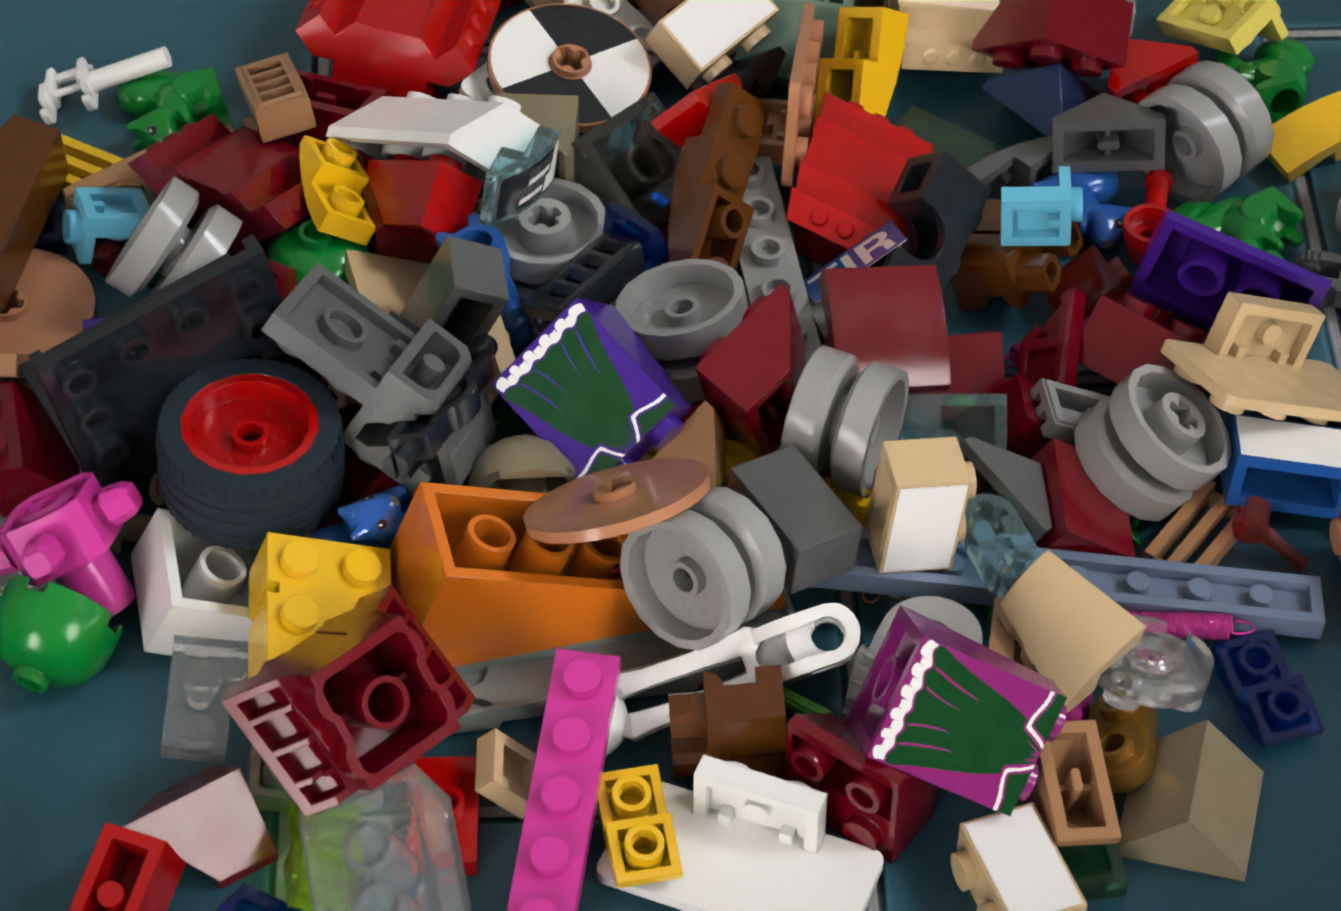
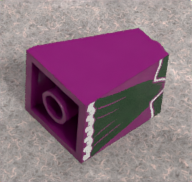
M900 605L845 721L867 757L1007 816H1011L1017 801H1024L1034 788L1039 771L1036 762L1046 741H1054L1062 730L1067 715V707L1064 705L1067 697L1053 680L912 609Z

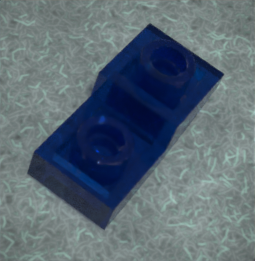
M1273 629L1214 644L1210 657L1236 711L1263 749L1323 733L1325 730L1302 673L1291 674Z

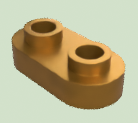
M1116 685L1106 689L1095 700L1090 708L1089 720H1096L1112 793H1124L1145 783L1155 770L1158 714L1145 689L1135 685Z

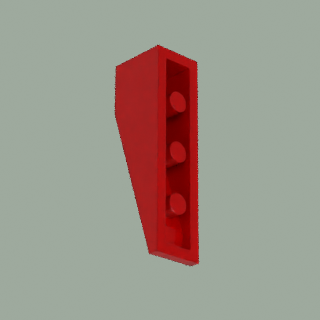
M105 822L69 911H167L186 863L167 841Z

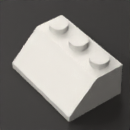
M410 91L407 97L382 96L331 124L328 127L326 137L339 139L353 147L356 152L361 150L377 160H393L395 154H405L420 160H429L431 154L444 155L463 164L462 172L482 182L481 186L501 187L504 179L527 169L540 125L520 113V104L505 97L492 95L485 102L476 101L461 94L450 93L447 99H436L424 93Z

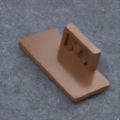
M804 2L789 83L788 100L755 97L771 108L756 157L770 156L773 166H782L781 186L785 187L793 186L795 170L799 171L800 162L803 160L804 155L806 156L814 123L819 75L818 68L824 33V20L814 19L815 3Z

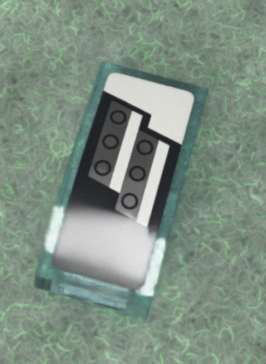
M539 125L525 152L501 147L486 173L479 224L493 226L506 221L529 208L548 190L555 176L561 131Z

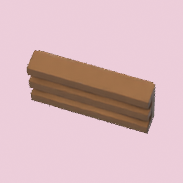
M1210 481L1207 485L1194 491L1191 499L1182 505L1143 552V558L1164 560L1163 558L1196 519L1209 507L1208 512L1165 561L1185 563L1193 552L1197 551L1203 544L1206 537L1224 516H1227L1231 520L1194 563L1217 566L1256 519L1257 509L1225 505L1223 494L1215 492L1216 483Z

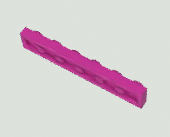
M556 649L507 911H578L621 673L620 656Z

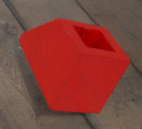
M395 154L393 160H369L366 167V173L370 178L369 182L383 224L425 246H437L435 236L441 231L455 234L468 226V216L473 214L482 182L463 173V164L461 162L439 154H431L429 160H420L405 154Z

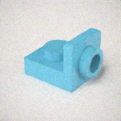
M1058 166V186L1001 187V246H1071V222H1082L1083 191L1082 187H1071L1070 166Z
M75 187L72 209L65 210L63 214L62 234L64 242L72 245L79 264L92 263L96 238H107L114 241H125L130 238L150 208L142 188Z

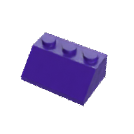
M1164 210L1144 248L1128 293L1211 329L1228 292L1310 304L1318 309L1330 289L1332 280L1176 212Z

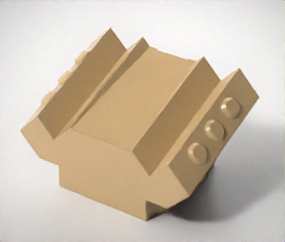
M883 0L885 8L909 14L905 46L901 60L902 69L1003 73V68L992 64V57L972 51L973 39L998 7L1000 0Z

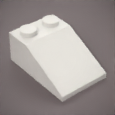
M157 508L131 553L144 652L199 660L248 653V631L253 620H249V571L259 550H237L231 547L225 548L218 544L214 545L209 541L205 542L200 537L192 535L189 530H185L183 525L179 524L175 517L171 515L170 510Z

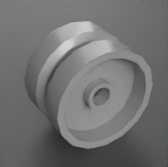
M1204 60L1189 65L1174 76L1167 86L1156 89L1138 103V105L1165 114V171L1169 172L1173 177L1172 189L1168 195L1179 202L1185 203L1188 200L1193 202L1202 200L1213 201L1229 189L1236 179L1243 178L1258 167L1271 153L1274 132L1267 107L1258 91L1245 77L1223 63ZM1143 170V171H1144L1145 174H1147V173H1148L1149 171H1151V170Z
M173 176L159 193L128 239L106 276L105 282L128 297L139 294L157 272L161 276L153 288L152 294L227 254L226 252L239 232L243 221L217 204L208 208L192 229L188 228L187 224L199 204V192L176 176Z
M553 178L547 188L531 203L506 217L496 218L500 192L492 197L483 211V218L504 236L510 255V275L519 294L521 306L522 302L599 236L607 233V211L598 196L581 184L560 178ZM528 316L529 320H531V321H543V320H540V319H537V318H533V317Z
M692 258L667 262L644 271L627 283L616 299V309L631 326L688 403L706 400L694 367L699 364L703 351L711 342L720 337L725 338L742 322L743 315L748 308L744 283L734 268L716 260Z
M825 345L820 346L814 351L804 367L794 390L786 415L780 450L794 445L820 477H823L830 470L833 488L868 498L872 494L874 469H877L882 442L898 440L902 428L909 391L908 372L873 361L860 373L856 356Z
M1145 364L1134 369L1114 387L1111 396L1100 400L1079 419L1074 430L1075 450L1085 473L1107 499L1120 510L1140 520L1159 522L1171 516L1191 499L1195 490L1207 485L1226 469L1232 455L1229 433L1215 407L1196 386L1165 366Z
M711 486L709 492L687 510L650 527L629 533L622 544L620 571L625 593L636 613L658 637L678 648L702 650L720 642L736 631L741 624L754 619L773 606L784 588L786 563L781 541L769 519L751 500L727 487Z

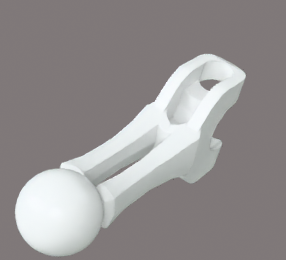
M824 603L774 620L758 628L739 626L736 631L720 642L702 650L691 649L642 667L621 671L606 756L614 752L624 738L636 742L670 726L669 702L628 713L624 702L625 699L661 684L738 661H743L746 671L723 681V685L754 683L755 667L781 665L783 686L843 666L853 658L861 635L857 618L847 607L841 604ZM822 624H831L838 627L843 634V643L839 648L831 651H823L817 648L811 636L815 628Z

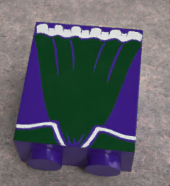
M576 298L491 384L539 438L553 443L571 462L577 473L573 475L576 479L600 470L637 462L653 446L657 450L663 448L681 432L684 424L680 419L692 408L631 326L613 305Z

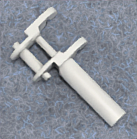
M163 46L95 70L93 65H88L83 57L77 59L75 68L58 74L52 67L46 69L44 83L38 86V101L43 108L39 110L42 120L47 125L55 124L57 121V109L61 108V97L80 90L84 93L81 98L88 111L98 109L99 91L171 67L172 59L168 49ZM73 80H76L77 82L75 84L61 88V84Z

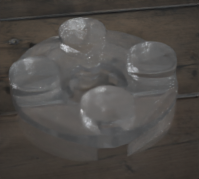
M1133 615L1146 626L1140 643L1100 675L1097 685L1104 689L1103 700L1113 708L1124 711L1136 710L1140 705L1154 708H1174L1183 712H1193L1199 709L1204 693L1209 686L1214 667V658L1208 646L1189 631L1186 641L1168 634L1169 622L1149 616Z

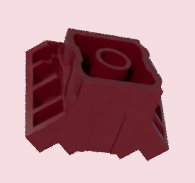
M214 114L196 123L190 122L179 129V132L174 131L164 137L162 142L157 141L147 147L144 154L127 163L157 195H159L173 176H176L199 192V204L187 224V227L190 229L193 228L208 208L217 204L240 218L243 223L226 252L231 257L239 253L240 250H245L242 240L252 234L266 254L269 244L278 233L288 229L304 218L311 217L301 180L300 148L278 139L263 143L259 132L246 126L230 132Z
M392 585L360 597L353 610L326 620L323 626L315 630L316 633L286 653L283 652L274 659L264 662L256 676L229 686L220 701L305 817L340 804L359 789L373 791L461 728L457 719L469 711L475 698L474 694Z

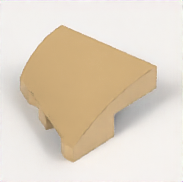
M1050 550L1044 552L1021 575L1001 601L997 611V615L1007 634L1015 638L1020 645V659L1024 666L1053 680L1066 695L1067 699L1064 705L1067 707V713L1095 690L1100 675L1140 643L1146 628L1142 622Z

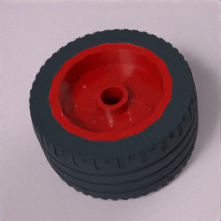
M266 358L231 359L186 377V380L181 381L178 387L171 391V395L167 396L165 403L162 405L156 433L157 468L160 488L171 515L175 517L179 524L183 525L185 530H189L195 537L198 536L205 542L209 541L211 544L222 545L225 548L259 550L267 532L305 537L309 532L316 530L318 525L321 526L324 520L331 515V511L335 509L336 503L340 499L345 476L344 426L335 397L333 398L331 391L326 389L324 383H320L319 379L311 376L309 372L303 371L297 366H291V364L286 362L281 363L278 360L272 361Z

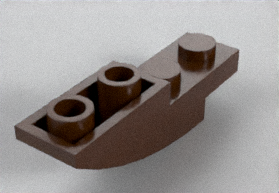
M733 82L716 85L701 135L685 137L671 196L668 222L669 262L692 258L716 260L736 270L754 212V208L742 200L771 108Z

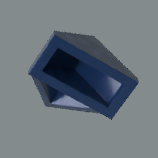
M1061 63L991 78L982 87L1045 136H1052V117L1100 95Z

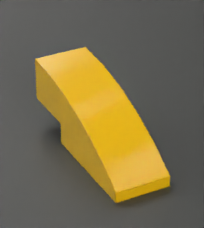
M839 7L834 58H820L813 128L816 115L820 117L824 91L846 102L854 101L862 105L864 110L870 114L878 113L884 117L886 116L903 56L909 19L908 13L885 7Z

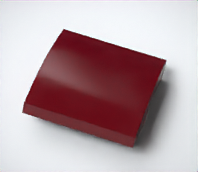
M936 264L822 269L817 284L828 329L823 345L856 356L860 373L873 361L903 369L908 372V393L948 390L950 386L949 344Z

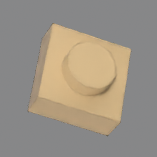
M496 728L477 739L475 791L516 817L523 819L525 817L536 753Z

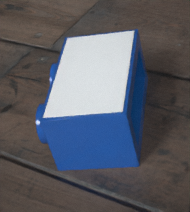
M1232 414L1228 427L1232 455L1227 468L1220 473L1225 505L1329 519L1338 518L1341 505L1340 428Z

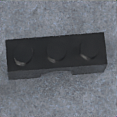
M945 150L908 158L886 204L901 217L908 229V252L899 245L869 267L936 264L943 295L948 282L956 275L960 268V256L970 235L982 221V209L991 189Z

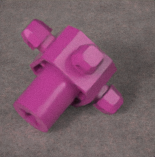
M82 472L24 500L12 510L0 528V576L20 570L23 576L31 577L28 583L29 586H40L55 579L57 584L82 594L104 607L112 614L111 617L121 612L136 598V591L110 550V546L124 525L123 522L134 517L143 504L142 496L134 483L119 481L101 487L93 472Z

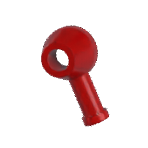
M1151 170L1146 174L1144 204L1131 208L1124 216L1123 239L1130 259L1136 265L1139 264L1144 248L1163 211L1170 210L1166 205L1168 193L1172 189L1173 177L1165 170Z

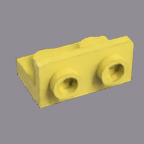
M1174 0L1156 18L1161 31L1166 36L1238 55L1245 47L1250 45L1255 36L1282 42L1289 34L1280 16L1281 9L1275 0Z

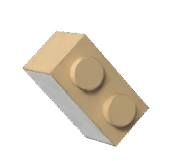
M685 0L658 21L645 39V42L688 90L701 78L710 84L730 68L733 62L729 56L740 47L748 54L772 33L766 25L779 11V8L772 0Z
M956 436L882 442L865 524V531L879 574L952 569L957 543L964 542L966 537L965 509L967 501L975 498L977 490L974 465L971 461L965 462Z
M1033 802L1014 807L1011 816L997 812L960 823L957 852L951 854V867L958 887L963 892L970 890L977 904V911H1087L1088 904Z

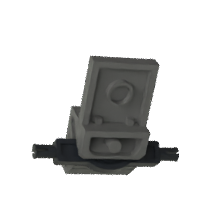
M318 262L272 313L261 329L262 332L275 340L285 353L301 359L327 378L334 389L340 393L350 395L363 405L344 431L345 444L352 448L362 461L378 467L388 477L401 484L412 497L420 482L461 485L472 470L477 456L490 444L497 434L491 404L484 387L495 373L491 358L497 353L498 344L488 334H484L483 338L481 334L478 335L471 346L467 348L464 343L430 318L419 332L415 334Z

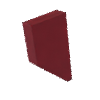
M1075 288L1067 289L1060 297L1062 304L1043 326L1036 324L1021 341L1017 374L1034 385L1043 378L1076 387L1086 294Z

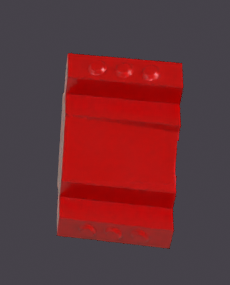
M308 0L295 31L313 56L332 60L330 71L332 78L386 89L399 97H407L410 91L435 97L438 85L451 87L474 73L502 0Z
M824 91L820 117L816 115L812 139L806 156L804 155L803 160L800 162L796 187L791 189L786 219L794 223L796 254L806 256L809 260L816 263L828 264L890 220L907 238L900 246L908 252V229L901 217L886 204L908 158L933 153L935 146L915 136L914 132L907 127L890 124L888 118L878 113L870 114L864 110L862 105L854 101L846 102Z

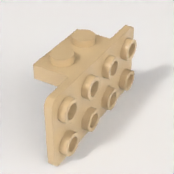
M1228 292L1204 344L1166 339L1160 350L1164 356L1175 364L1173 370L1178 376L1205 388L1211 393L1209 397L1210 402L1225 412L1242 415L1244 410L1258 411L1267 417L1281 421L1285 420L1287 415L1297 416L1320 426H1326L1328 421L1341 422V372L1328 363L1305 359L1326 317L1313 305Z

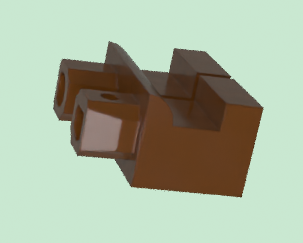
M988 199L982 209V221L970 235L960 256V268L950 281L962 311H981L985 308L991 297H1003L1010 306L1024 310L1034 293H1053L1061 281V267L1057 257H1076L1083 245V239L1077 222H1071V246H1001V199Z
M781 665L755 667L754 683L723 685L722 680L717 675L711 672H703L704 691L668 694L674 778L694 777V772L704 754L723 761L739 762L752 770L785 780L786 711Z

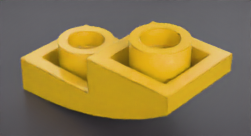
M1341 91L1315 100L1272 124L1274 137L1271 153L1267 158L1289 183L1328 156H1331L1336 162L1341 159Z
M304 135L300 142L301 180L306 204L317 231L367 246L375 232L376 226L372 222L364 206L365 202L361 197L362 189L369 182L370 178L359 163L356 150L349 144L336 138H328L325 142Z
M658 764L603 772L597 810L616 888L681 879L683 877V870L671 812L667 813Z

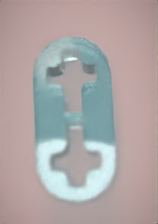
M993 494L975 495L974 499L967 501L965 509L966 537L961 544L986 588L999 598H1004L1021 575L1041 556V552L1017 510L1008 500ZM992 528H998L996 535ZM1005 559L1008 565L1002 566L1003 560Z

